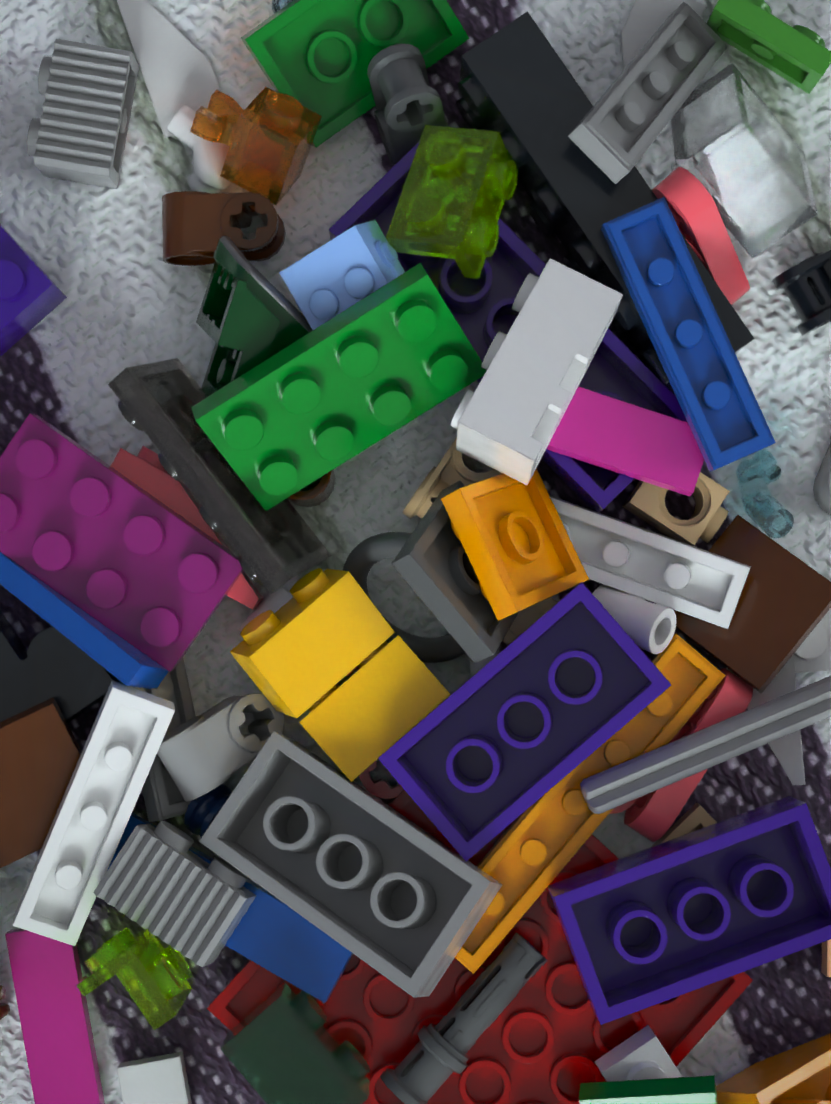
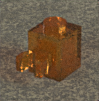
M265 87L245 110L233 98L216 90L211 95L208 108L201 106L196 111L190 132L205 140L230 146L220 176L249 192L261 194L269 199L272 204L277 205L301 176L322 116L302 106L294 97L277 93L268 87Z

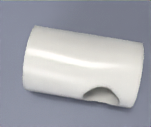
M604 584L600 585L593 592L596 599L639 648L653 654H659L667 648L672 640L677 623L676 614L673 609L648 602L642 597Z

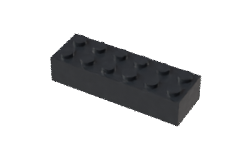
M527 11L462 55L460 80L457 83L459 88L458 94L461 98L456 101L457 108L474 133L477 134L484 130L497 150L492 153V158L507 182L514 185L519 181L533 202L528 204L527 208L539 229L547 237L555 233L568 252L563 257L565 265L623 294L609 329L620 340L627 337L641 357L639 360L675 395L601 231L603 223L658 199L635 166L615 184L568 137L593 105ZM682 235L734 352L737 354L754 337Z

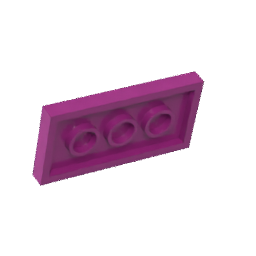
M30 413L0 456V552L169 672L173 671L248 563L37 414Z

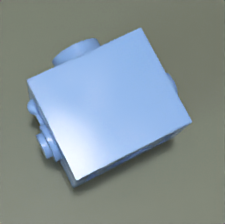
M376 220L354 225L279 273L294 297L299 310L305 316L311 329L314 330L405 273L397 259L398 255L395 248L387 241Z

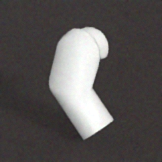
M182 106L169 122L167 130L193 150L194 173L188 179L191 191L211 194L221 193V190L228 188L233 177L230 143L220 131L189 106Z

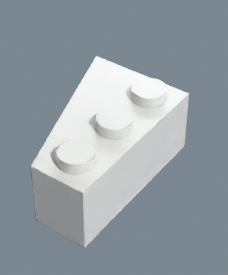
M551 258L540 277L529 273L512 306L513 310L519 312L508 334L501 331L496 334L481 365L482 368L487 370L475 392L471 390L466 392L452 419L450 426L457 429L456 450L528 485L617 313L623 294Z

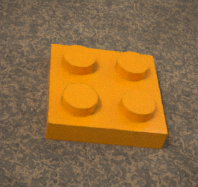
M537 468L528 485L502 473L459 488L441 498L451 520L453 532L461 541L479 580L480 589L484 597L489 601L498 621L589 580Z

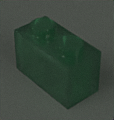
M286 983L227 1033L220 1048L267 1104H362L369 1098L370 1081L366 1075L371 1070L363 1056L347 1040L338 1045L322 1026L328 1019L317 1002L303 990L296 995Z

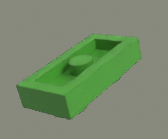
M719 0L706 23L723 41L810 94L831 64V51L825 48L824 40L817 33L804 26L795 25L791 27L772 15L770 6L764 0Z

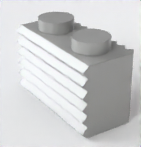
M61 39L55 40L52 57L44 56L39 68L38 90L41 95H45L43 114L40 119L33 118L31 120L27 135V153L29 156L34 157V165L43 176L70 180L75 183L82 182L87 185L94 184L99 187L106 186L111 189L118 188L139 65L132 51Z
M161 820L156 828L151 824L137 825L93 893L105 900L107 904L115 907L119 912L125 914L129 919L147 929L151 934L159 937L173 949L181 952L196 965L204 967L213 963L256 897L254 893L243 887L248 877L222 858L215 856L209 864L191 852L189 849L194 840L185 832L166 821Z

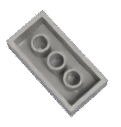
M273 731L199 841L414 998L430 996L503 885L468 860L465 862L457 852L356 782H351L343 773L303 745L276 731Z

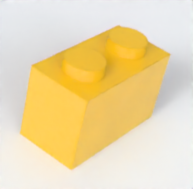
M317 568L307 573L290 589L293 598L275 613L272 610H268L251 620L240 633L244 640L230 651L276 711L298 718L395 633L349 571L328 568L323 571L321 568Z
M399 635L390 643L387 641L382 643L357 665L359 670L341 686L336 684L308 709L310 713L299 722L351 782L451 695Z

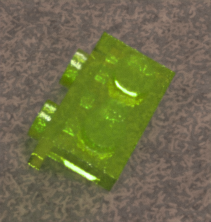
M425 125L386 235L388 243L396 252L455 259L465 278L479 279L486 257H491L497 247L499 237L498 220L504 202L513 197L517 185L516 163L510 159L499 132Z
M127 927L95 950L96 952L84 961L90 971L76 984L84 997L111 977L117 975L153 1030H156L176 1016L192 990L187 981L192 977V972L179 951L173 949L170 945L164 948L158 937L151 934L147 929L133 936Z

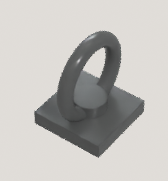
M461 481L452 484L440 492L413 533L386 532L371 536L351 551L343 567V571L351 573L371 600L367 589V576L370 569L381 560L395 558L391 563L449 632V634L441 637H420L401 630L385 618L395 632L386 641L390 643L399 635L423 663L445 662L458 658L465 653L474 663L493 656L519 613L517 612L502 620H497L489 601L484 597L480 589L479 580L463 545L453 532L451 520L441 498L459 488L465 487Z

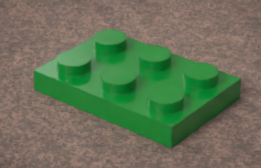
M293 0L241 37L301 131L315 148L375 106L367 69L371 59L381 50L392 45L411 44L420 50L427 69L470 39L447 0Z

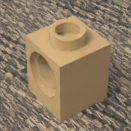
M700 472L693 492L696 502L695 511L688 520H680L673 517L665 506V496L668 489L639 480L622 506L669 538L693 546L699 538L708 543L719 530L729 512L721 507V504L730 491Z

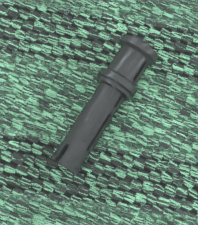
M516 932L502 949V952L487 966L448 1014L437 1025L430 1023L428 1027L423 1026L417 1033L420 1041L395 1069L387 1068L380 1075L382 1081L404 1104H429V1099L453 1072L461 1074L468 1066L466 1062L469 1060V1057L466 1053L476 1043L475 1041L490 1027L517 996L528 980L548 960Z

